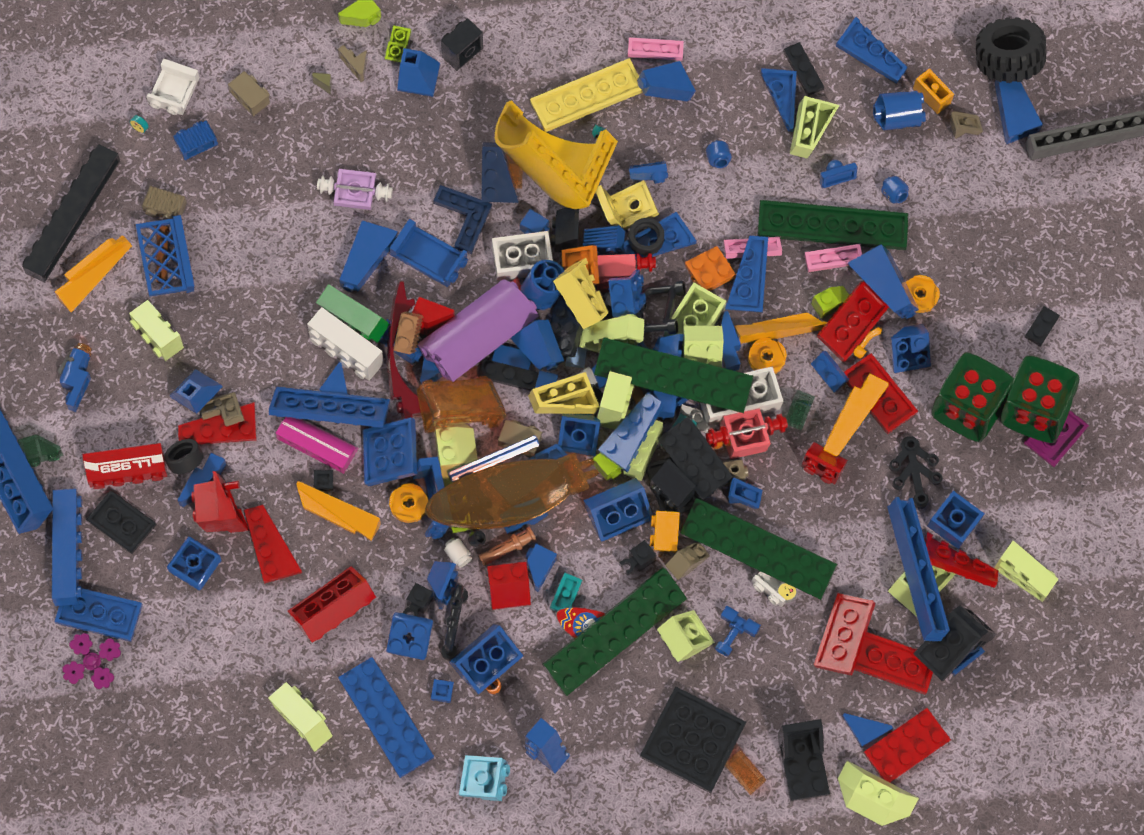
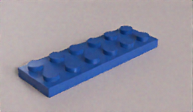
M276 387L269 406V415L383 428L390 407V399Z
M373 657L338 677L399 778L434 758L431 750Z

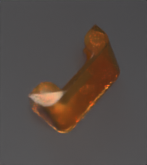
M486 376L478 377L477 379L455 380L454 382L426 380L417 389L425 433L435 432V427L438 426L446 428L449 424L482 422V425L487 424L488 428H495L507 416L505 407L492 380Z

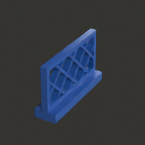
M181 215L173 216V219L136 224L149 297L186 291V293L194 292V280ZM163 225H170L171 231L167 236L158 231ZM149 228L153 233L147 239L141 235L140 229ZM155 234L164 238L160 246L151 241ZM167 241L174 245V250L171 254L162 249ZM148 244L157 249L152 257L144 251ZM159 251L168 256L163 264L154 259ZM170 259L178 264L174 271L165 266ZM151 262L160 266L156 274L148 270ZM162 269L171 274L166 282L158 277ZM175 276L181 280L182 286L173 287L169 282ZM155 279L164 284L160 290L152 291L151 284Z

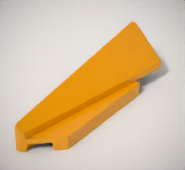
M122 235L117 240L110 238L64 274L67 283L55 291L59 301L72 312L132 247L131 243Z
M802 313L752 323L751 325H735L734 328L740 343L743 344L757 341L761 338H772L773 340L822 330L827 322L821 321L809 313Z
M869 374L861 389L854 386L827 438L824 451L833 456L840 454L889 384L886 381Z
M297 481L296 485L303 509L353 534L357 531L368 540H373L381 525L379 517Z

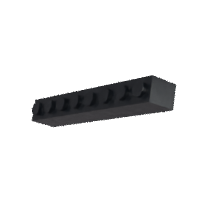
M100 144L90 152L88 162L82 165L78 178L74 179L71 183L70 191L62 197L60 207L53 212L50 223L43 228L42 236L39 241L37 240L33 244L30 255L25 257L22 263L25 274L44 283L47 281L119 164L120 158L117 152Z

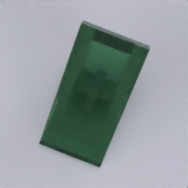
M797 390L786 417L788 426L802 431L815 396Z

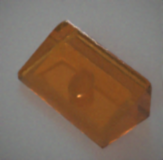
M741 750L727 761L725 767L750 795L766 783L765 777Z

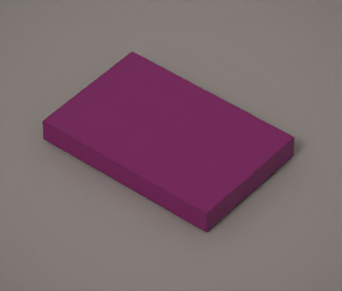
M1069 411L1062 431L1055 443H1046L1029 437L1024 442V445L1052 467H1055L1089 425L1072 411Z

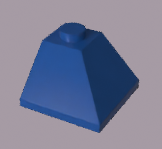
M562 414L558 445L565 452L595 456L601 420L592 414Z

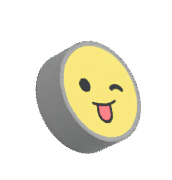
M783 582L779 585L777 593L785 599V603H788L795 599L797 589Z

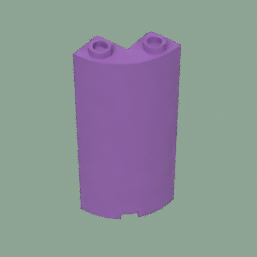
M503 279L417 345L425 359L436 364L442 377L454 382L539 316L536 311L537 307L532 300H528L519 290L516 283Z

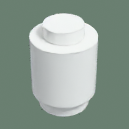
M452 538L446 542L444 551L459 568L472 560L471 553L459 538L456 540Z

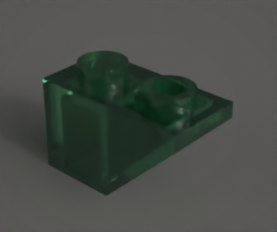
M37 434L18 439L19 446L25 453L31 467L39 466L41 462L47 460L49 462L57 461L61 456H64L60 446Z

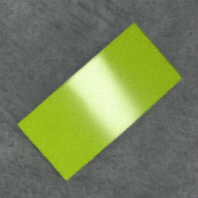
M393 25L385 60L401 63L403 49L408 47L411 29Z

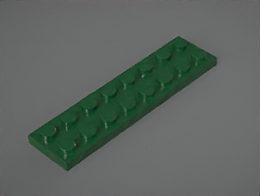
M760 200L757 236L842 245L860 244V246L877 247L882 244L886 249L906 250L909 213Z
M603 338L594 373L595 376L607 379L610 371L632 377L630 384L743 414L753 376L608 338Z
M696 498L681 530V534L822 600L838 566L837 563L698 498Z
M662 567L542 665L563 694L568 696L687 598L666 568Z

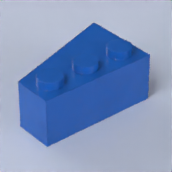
M542 718L525 736V749L527 750L525 753L532 760L538 759L554 774L570 757V754L565 751L566 747L564 745L560 746L562 740L558 732Z

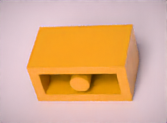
M930 68L915 80L913 90L923 93L924 101L936 114L949 106L954 96V93Z
M656 511L655 515H652L651 527H654V535H650V546H653V551L677 552L680 512Z

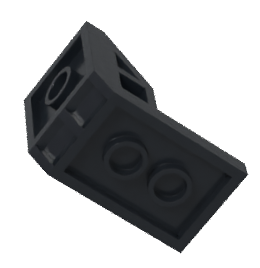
M959 605L946 617L950 631L943 637L942 641H924L914 652V655L941 681H944L970 652H976L997 635L973 611L962 605Z
M822 720L782 725L778 732V743L790 802L830 795L822 756L824 753Z

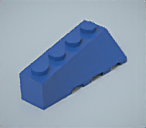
M684 334L660 338L659 344H655V351L681 357ZM650 390L654 392L653 396L663 403L658 417L674 419L677 396Z

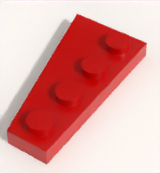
M255 402L241 406L240 409L244 421L225 426L222 414L205 420L201 418L178 425L179 441L193 439L198 444L257 441Z
M260 505L245 509L244 512L264 584L302 573L265 507Z
M927 532L924 540L932 566L986 586L996 587L999 570L977 558L974 560L970 559L966 552L959 550V552L948 547L949 543L944 540L939 542L932 538L933 534Z

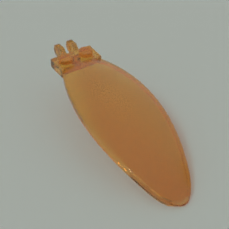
M575 453L558 458L557 460L532 459L503 463L471 473L444 487L431 497L425 507V512L429 518L440 524L459 528L495 529L513 526L548 512L564 501L569 495L588 490L587 480L596 477L599 472L597 469H593L583 473L582 469L592 466L594 460L591 458L579 462Z

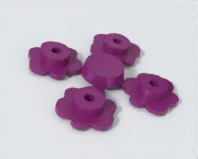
M86 633L76 634L74 640L70 641L69 647L74 650L76 655L81 653L86 656L83 659V664H77L75 661H72L70 665H64L62 669L65 673L63 678L69 680L71 684H76L79 679L84 678L83 672L86 668L94 670L91 681L94 682L96 689L109 688L110 683L114 681V675L110 673L109 668L102 669L99 667L101 664L100 658L112 661L113 658L120 657V644L108 638L105 643L99 645L101 649L99 655L89 653L90 647L93 645L89 635Z

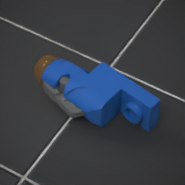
M78 343L77 346H74L58 369L61 375L60 384L62 388L72 391L67 394L65 402L68 409L74 412L77 411L91 380L89 372L86 371L92 355V348L83 343Z

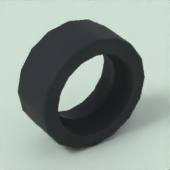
M641 218L635 221L630 228L628 236L629 245L632 250L643 256H648L649 253H652V255L657 253L662 248L665 237L661 224L651 218ZM641 228L653 229L657 233V241L651 246L641 245L636 241V232Z
M184 439L176 442L167 449L164 455L167 466L174 474H185L194 470L204 458L201 448L193 439Z

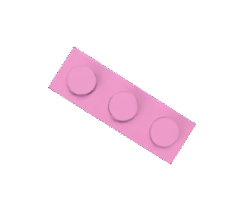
M629 38L628 57L682 61L684 41Z
M769 237L767 256L782 255L780 237ZM748 239L724 240L726 259L742 258Z
M860 244L805 252L804 257L808 272L850 266L848 262L861 256L862 251Z

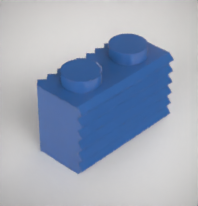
M207 120L196 122L193 127L187 130L182 129L173 136L175 144L184 160L218 145L217 138Z
M619 225L584 229L583 247L597 246V256L600 254L616 255L619 252H623L625 230Z

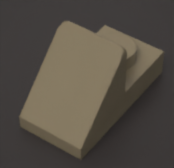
M344 45L338 48L340 59L356 78L363 82L368 59L367 50L356 57L351 49L348 50Z
M955 111L951 113L950 124L955 139L965 133L979 135L983 132L978 115Z

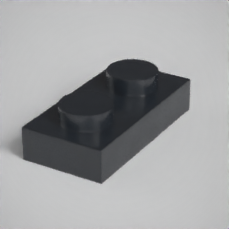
M1043 306L1026 333L1025 338L1041 347L1060 315Z

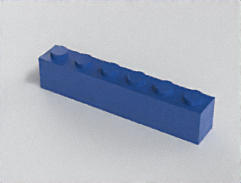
M77 489L53 490L52 600L55 606L79 605V598L82 597V586H79V579H82V568L79 567V561H82V550L79 549V543H82V531H79V525H82L83 521L82 514L79 513V507H82L83 502L82 496L78 495Z

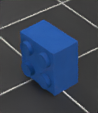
M952 491L931 518L927 527L959 549L985 513L955 491Z

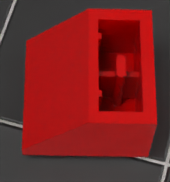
M813 442L805 454L801 467L808 474L820 476L823 482L835 485L848 460L839 455L833 456L823 450V446Z

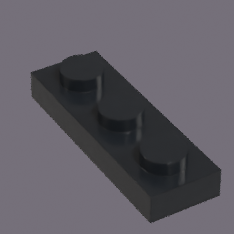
M799 42L784 48L783 52L793 71H797L796 76L806 95L810 96L824 90V85L801 43Z
M484 359L479 378L532 391V389H535L539 373Z

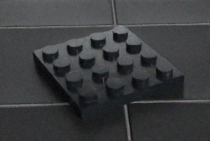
M675 686L640 754V758L712 793L746 725V721Z

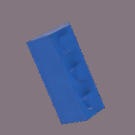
M637 478L583 500L588 516L601 542L651 521L652 511L646 492Z
M493 624L449 663L459 676L477 694H480L520 660L523 654L501 626Z

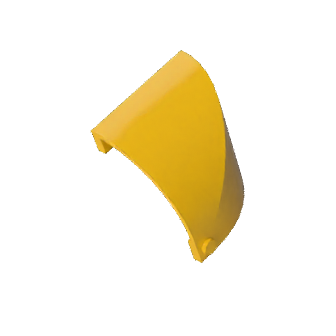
M512 100L506 102L495 128V142L551 199L560 205L572 209L589 207L618 143L606 129L600 132L595 144L576 143L553 136L528 121L523 116L522 110Z

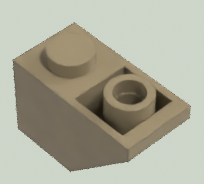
M695 542L679 550L665 566L679 580L692 572L710 555L706 552L703 545Z

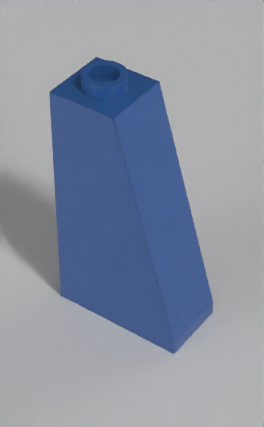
M995 81L1006 144L1040 132L1043 124L1022 83L1017 81L1012 83Z
M361 221L340 277V286L345 291L359 292L390 251L389 248L397 238L398 231Z

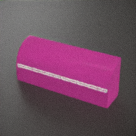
M285 417L275 433L277 440L343 474L359 449L304 419Z

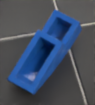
M725 311L721 323L724 339L722 366L725 369L736 371L739 370L741 364L736 351L740 350L741 343L729 312Z
M211 453L203 469L197 467L193 470L178 498V503L181 507L193 502L191 494L194 491V485L214 481L212 471H216L221 475L227 465L224 458Z

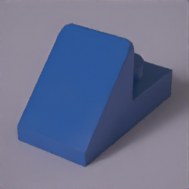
M732 478L728 496L729 503H741L753 509H758L763 490L739 479Z

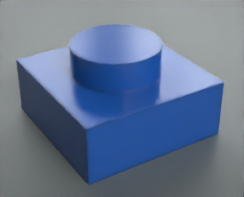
M434 679L431 700L451 703L454 682Z

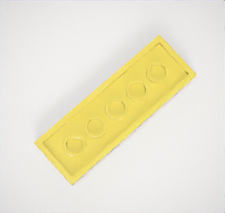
M629 58L530 99V103L544 131L548 132L643 93V91L638 86L637 79L639 75Z

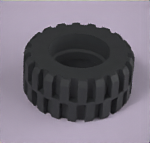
M1010 17L1003 20L997 19L994 23L990 22L987 24L986 28L983 27L976 37L977 66L991 80L996 79L997 82L1006 81V83H1012L1013 81L1022 82L1023 79L1028 80L1032 78V75H1037L1045 65L1047 58L1046 35L1036 23H1031L1028 19L1022 20L1019 17H1015V19H1010Z

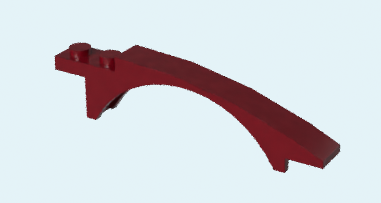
M400 281L396 287L387 340V372L391 401L398 400L396 408L398 414L401 413L402 420L413 418L414 416L432 414L435 411L434 405L419 398L407 387L398 372L394 359V339L401 313L408 312L415 305V299L407 300L404 281Z

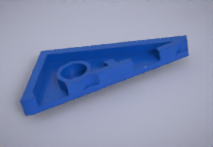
M761 68V76L788 132H793L797 71Z

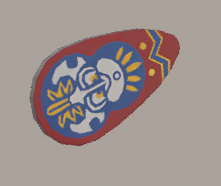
M570 607L558 610L556 612V619L561 627L571 637L575 638L605 613L586 608Z

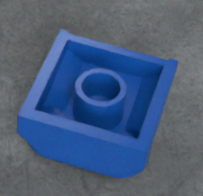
M666 161L630 166L629 169L630 178L633 180H654L655 184L663 183L665 178H668Z

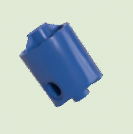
M917 90L910 92L879 94L873 106L874 120L880 125L882 130L920 127L921 123L926 121L925 111H922V104L924 103L923 93H918Z
M552 260L537 262L521 285V292L528 300H532L535 303L536 310L551 308L561 294L556 289L553 281L565 270L561 265Z

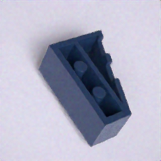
M483 142L481 202L519 203V195L505 152L496 142Z

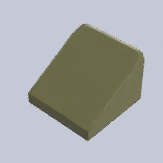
M312 73L313 83L331 94V74Z

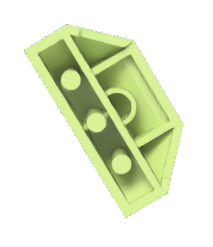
M452 415L432 417L437 456L445 490L460 489L462 487L461 479L452 482L448 473L478 459L474 430Z
M846 761L838 777L846 807L882 826L909 817L919 799L849 761Z

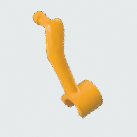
M877 327L867 334L862 343L854 350V355L857 358L861 359L867 353L864 349L873 337L882 333V328Z

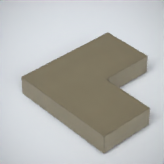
M235 392L211 399L200 410L203 420L222 414L225 426L244 421Z

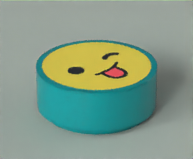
M135 115L130 120V125L141 133H145L149 128L148 123L140 116Z

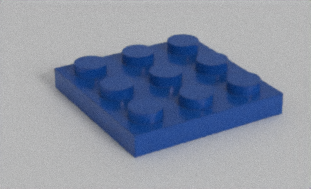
M407 418L384 424L383 428L372 427L363 430L365 485L373 486L417 475L415 419Z

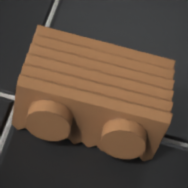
M410 312L401 313L394 351L409 355L416 352L418 337H420L419 333H421L419 330L424 318L423 315Z

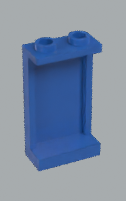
M411 219L407 221L389 248L391 256L446 287L450 283H455L459 275L458 271L460 268L463 269L468 263L467 251L463 250L461 252L416 227V222Z
M438 456L421 458L417 461V475L412 476V479L424 478L433 518L432 523L425 532V537L437 539L443 537L451 525L452 519Z

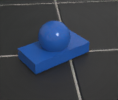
M839 160L830 161L826 171L820 173L822 189L856 179V163L844 166Z

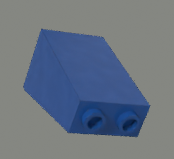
M882 244L848 262L850 267L902 319L913 317L916 314L915 312L919 310L890 251Z

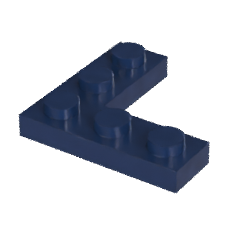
M440 185L433 204L467 216L454 248L460 251L465 250L472 255L492 209V203L481 202V199Z

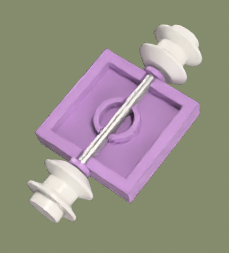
M339 169L337 183L335 184L332 176L329 180H326L324 175L317 182V190H320V194L323 191H328L330 195L335 190L334 206L371 210L373 195H375L378 201L381 197L385 198L386 202L388 198H392L393 187H389V183L386 187L382 186L381 182L375 187L376 173Z

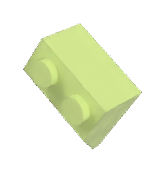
M694 610L672 616L657 629L677 662L686 660L715 643Z

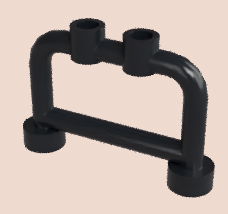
M676 281L675 285L655 286L644 289L642 293H645L646 298L652 294L668 293L663 323L644 325V332L668 331L669 335L678 334L677 319H671L675 296H685L686 294L685 282ZM646 303L636 314L638 318L644 319L643 312L646 309Z
M458 584L453 591V598L450 600L451 613L446 620L447 633L441 654L448 661L457 656V648L454 644L462 604L468 600V591L462 584Z

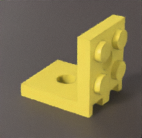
M644 180L611 196L601 185L597 187V197L607 221L612 226L619 225L624 230L631 228L635 221L641 218H653L659 215ZM639 201V207L631 209L632 202Z

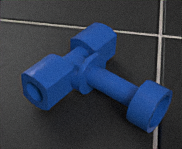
M729 606L725 607L721 618L730 623L729 627L731 630L724 642L719 641L715 647L717 652L726 657L731 653L732 648L730 645L738 633L746 632L755 637L761 627L760 624L751 619L745 620L738 616L739 612Z

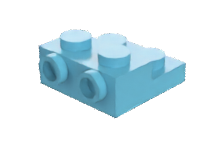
M465 755L459 795L462 797L481 798L483 800L502 801V796H506L507 785L504 783L505 777H508L510 774V765L503 758Z

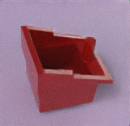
M212 471L214 481L194 485V491L191 494L192 501L195 503L193 519L205 532L229 531L234 533L249 531L243 512L237 508L230 491L231 489L240 488L239 481L225 482L216 471Z

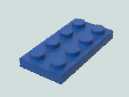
M82 588V597L79 598V605L59 606L54 622L55 624L132 642L143 604Z

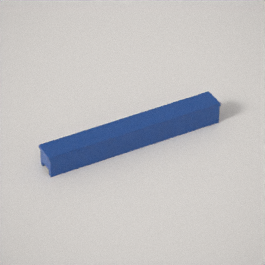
M896 497L887 508L924 641H942L950 629L913 498L905 501Z

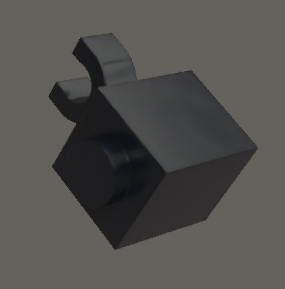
M644 540L629 550V559H623L619 562V565L621 567L625 564L630 566V569L626 570L628 576L635 567L640 572L656 561L657 555L647 541Z
M415 582L406 598V603L409 607L403 611V614L411 612L417 617L418 611L424 614L433 599V591Z

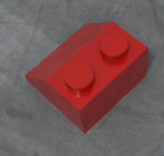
M422 297L418 298L412 313L423 315L424 317L422 319L423 322H421L422 326H420L421 329L419 331L421 333H419V336H429L455 316L453 309Z
M526 562L487 566L492 610L531 605Z

